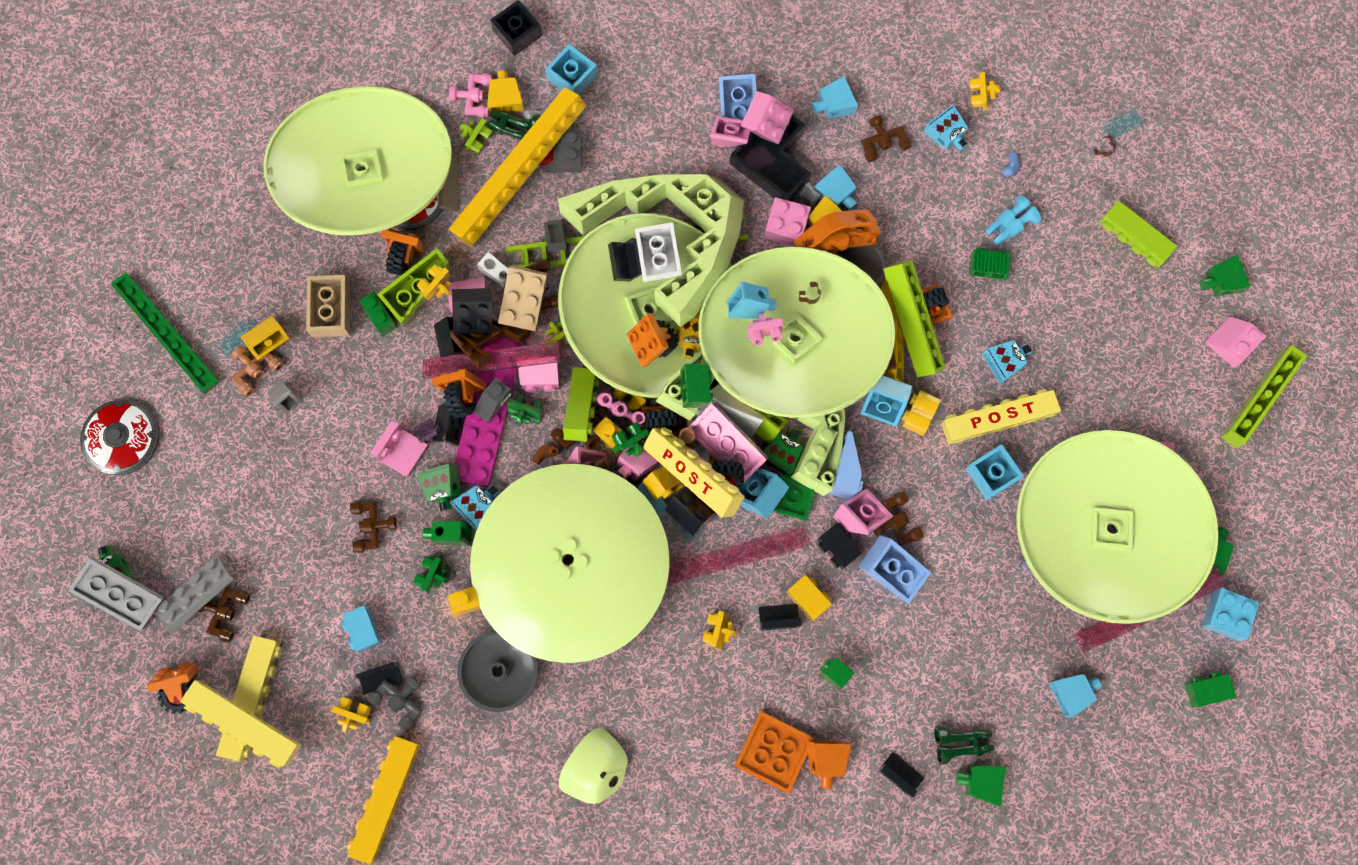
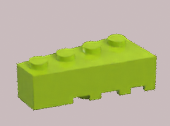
M438 248L377 294L403 327L426 300L417 286L419 281L424 278L431 283L435 279L429 274V270L433 265H437L442 269L444 267L448 270L451 268L449 262Z

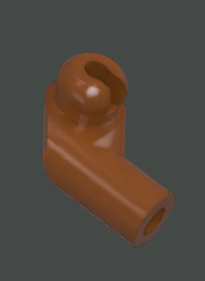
M553 444L543 445L538 449L531 461L540 465L544 458L557 456L559 449Z

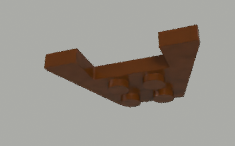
M492 319V333L454 334L452 329L450 336L472 363L480 369L491 362V355L483 351L485 347L503 336H507L520 344L531 337V330L524 329L523 331L513 326H505L499 324L498 320Z

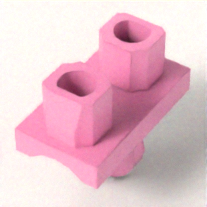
M759 313V319L753 320L751 324H747V338L751 339L754 346L763 344L764 336L769 335L772 342L781 341L783 320L782 318H765L764 313Z

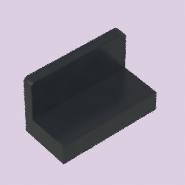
M631 238L625 243L611 242L608 244L614 281L630 282L642 275L636 238Z
M445 317L434 324L440 359L444 360L452 355H466L450 336V331L453 329V317Z
M439 405L432 441L446 442L459 446L466 416L453 418L450 415V411L447 412L446 410L447 405Z
M797 604L759 607L761 631L801 627V618H799Z
M395 662L355 674L356 679L360 680L363 695L376 690L384 679L393 686L403 683L399 665Z
M891 753L878 770V772L911 798L918 792L916 789L924 780L921 774L895 753Z

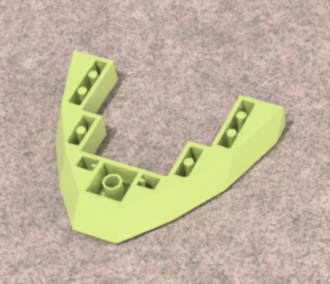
M662 174L615 180L559 198L560 213L583 235L626 206L635 214L646 212L666 197L706 232L686 246L687 262L690 265L681 270L682 275L671 277L654 289L655 303L680 327L697 315L713 284L727 271L740 235L744 199L721 179L707 174Z
M791 336L790 339L796 342L800 340V337ZM700 351L686 364H706ZM680 370L668 380L656 400L659 404L688 420H691L699 409L683 408ZM712 375V379H711L710 385H711V383H712L713 380H714V376H713V375ZM844 409L822 416L797 419L812 428L813 431L791 478L815 490V492L822 496L832 491L836 480V471L840 464L843 445Z

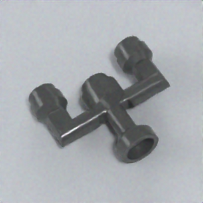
M409 676L406 679L408 684L399 693L397 688L384 679L376 690L370 692L367 700L374 706H377L383 700V695L386 692L390 693L392 697L389 700L388 707L396 713L404 707L410 710L408 715L403 716L398 723V726L407 732L414 726V721L423 710L406 698L414 689L418 690L422 685L412 676Z

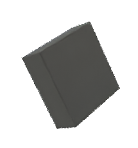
M807 183L798 198L812 209L822 194L811 184Z

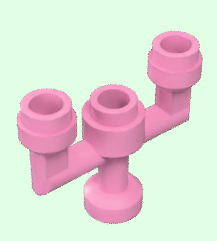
M483 73L482 75L469 74L468 91L458 90L456 86H450V101H456L457 98H467L465 115L488 118V106L480 105L473 107V102L479 103L484 100V90L475 88V83L489 86L493 75L489 73Z
M601 393L596 398L601 406H606V412L610 416H624L633 423L637 422L639 425L645 421L643 412L636 411L633 413L629 411L625 402L612 401L609 393Z

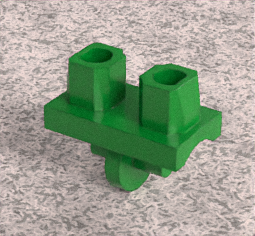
M517 394L513 399H509L507 413L511 414V418L517 420V426H521L523 422L527 424L530 422L540 423L542 402L535 400L531 406L525 404L526 398L520 394Z
M635 422L626 427L631 436L628 439L623 430L612 436L616 445L612 448L614 453L629 448L626 451L628 456L631 454L635 457L642 455L641 448L644 447V443L637 442L650 433L648 429L642 430L640 425Z
M425 556L421 566L429 569L427 576L417 573L413 583L427 593L430 592L435 579H437L434 584L436 588H439L442 582L448 583L449 580L444 578L447 570L442 568L439 575H437L444 561L438 557Z

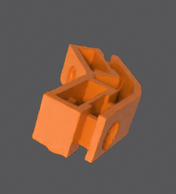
M868 209L833 212L818 220L795 239L793 243L796 247L813 248L835 254L837 251H843L848 247L876 245L880 228L877 225V220Z

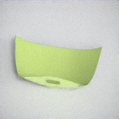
M599 727L584 736L565 763L559 778V788L568 795L587 803L596 804L604 801L616 792L624 779L628 762L625 751L605 729ZM606 772V775L602 779L600 777L601 773ZM618 776L617 784L609 787L611 778Z

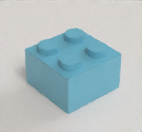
M570 44L545 69L548 81L560 90L565 87L578 95L598 76L597 65Z
M882 376L875 387L867 393L860 414L896 427L908 403L912 386Z
M1002 444L965 468L986 501L1024 477Z
M758 468L744 482L742 488L739 489V492L745 496L740 506L745 510L768 519L789 486L776 474Z
M1224 588L1215 589L1212 592L1202 627L1237 641L1248 640L1259 602Z

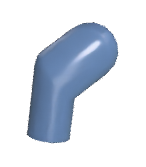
M1012 152L1008 155L1010 164L1002 170L1005 177L1014 176L1020 169L1017 152Z

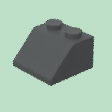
M567 130L554 145L553 161L545 165V173H582L581 130Z

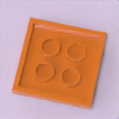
M760 711L734 767L789 794L807 757V740L814 741L815 738Z

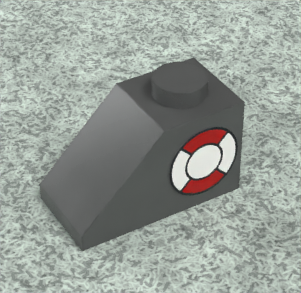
M495 378L483 391L474 408V413L486 423H489L513 396L511 389Z

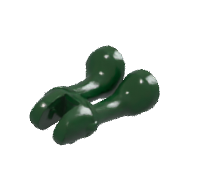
M493 110L491 117L499 120V123L488 121L487 126L499 135L504 134L521 140L527 132L508 127L509 124L529 131L541 115H533L530 120H525L513 116L507 111Z
M943 726L934 727L935 741L938 745L970 741V745L937 747L939 765L948 764L952 758L957 756H981L994 750V745L982 744L978 746L977 738L993 736L990 730L973 728L970 731L950 732Z

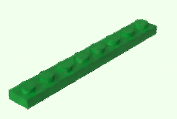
M125 272L111 283L202 393L206 394L219 383L218 379L128 273Z

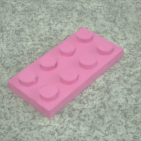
M715 402L711 403L688 427L694 431L695 439L716 460L720 459L722 462L723 459H727V461L733 459L734 463L738 461L739 465L742 464L744 468V482L769 458Z

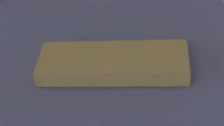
M452 157L447 180L439 192V208L449 211L458 210V158Z

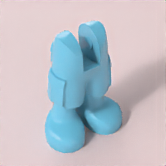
M1019 195L1015 198V206L1012 210L1006 209L986 229L985 233L990 236L999 230L1001 234L993 242L996 245H1000L1009 238H1013L1024 230V224L1031 222L1036 225L1042 221V218L1034 206L1027 210L1031 206L1030 201L1026 197ZM1027 210L1019 219L1015 218L1019 213Z

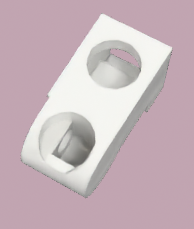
M488 252L477 264L478 270L505 288L508 268Z

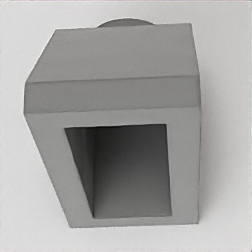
M283 381L275 383L267 393L272 401L286 414L301 402Z

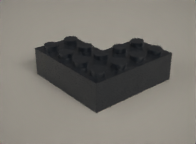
M792 115L779 144L765 140L750 132L747 144L738 145L730 154L729 164L774 199L776 197L792 202L809 182L811 176L809 170L787 154L790 148L803 135L805 123Z

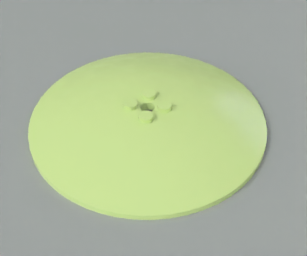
M363 86L344 88L308 101L293 111L279 125L266 148L263 166L264 177L271 197L277 206L294 221L323 233L363 235L399 225L427 207L438 195L447 180L452 161V149L447 129L442 120L421 100L404 92L383 87ZM365 167V170L358 171V168Z
M647 213L630 214L609 220L597 226L577 244L569 256L561 275L558 308L561 324L570 346L577 357L594 375L605 383L626 393L641 397L658 398L668 380L690 360L682 357L684 348L676 347L668 356L664 358L658 357L648 367H641L626 334L648 314L644 309L647 305L653 308V315L656 320H660V322L663 320L665 325L669 323L671 325L670 328L675 329V321L655 303L654 289L670 278L643 282V276L640 275L630 282L614 281L608 244L611 242L625 243L631 238H636L635 229L673 222L681 270L690 265L687 262L686 246L704 235V233L681 220Z
M775 248L753 254L737 262L713 284L703 302L699 317L701 352L706 364H708L709 370L719 384L742 403L762 412L783 417L807 418L831 414L863 398L875 387L885 373L891 360L895 342V325L892 311L878 285L863 270L848 260L813 248ZM741 282L767 288L770 299L776 300V309L774 311L766 310L764 315L765 318H782L783 330L781 341L772 342L769 335L764 336L763 344L754 346L746 334L747 324L753 323V320L756 319L729 318L727 300ZM810 282H817L818 289L821 290L820 299L815 304L799 301V291H805V295H800V297H807L809 300L819 297L817 287H810ZM798 336L800 340L795 342L790 337Z
M1102 430L1083 433L1059 443L1042 456L1031 469L1022 486L1017 503L1016 528L1023 556L1033 575L1063 605L1092 619L1109 623L1131 624L1151 621L1165 616L1188 602L1198 592L1206 581L1215 561L1218 546V523L1211 497L1205 485L1190 465L1179 455L1161 443L1142 435L1125 431ZM1107 525H1114L1117 529L1116 534L1109 533Z
M553 465L533 471L516 480L503 490L489 506L480 521L472 545L470 566L472 585L475 587L480 603L479 607L494 630L515 648L536 658L552 662L578 663L591 661L611 654L628 644L648 625L655 615L668 582V541L660 518L651 503L635 486L624 478L605 469L590 465ZM568 554L574 557V562L569 566L563 564V558Z

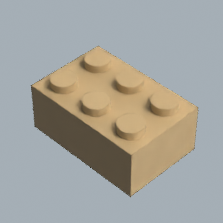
M511 265L508 269L498 323L536 331L549 273Z
M346 275L307 276L306 331L311 337L350 336V281Z

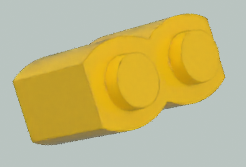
M921 390L918 395L914 393L909 403L912 407L910 411H905L901 419L905 421L903 427L924 436L941 400Z

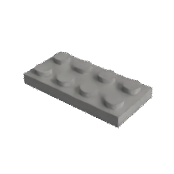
M92 556L68 589L72 594L139 631L142 630L163 599V596Z
M218 556L208 561L200 571L192 575L184 585L177 588L168 599L161 602L155 609L165 630L170 634L175 632L234 580Z

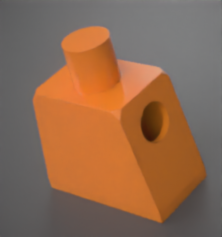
M807 740L810 773L821 777V788L832 789L833 777L845 776L851 744L843 741Z

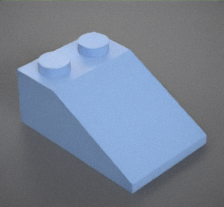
M755 74L719 77L721 117L744 120L756 93Z
M848 431L843 437L841 460L837 467L836 480L832 491L828 493L845 499H850L857 495L863 486V481L861 480L862 472L853 433Z
M882 535L878 537L858 565L867 575L908 604H910L931 574L928 569L896 542Z

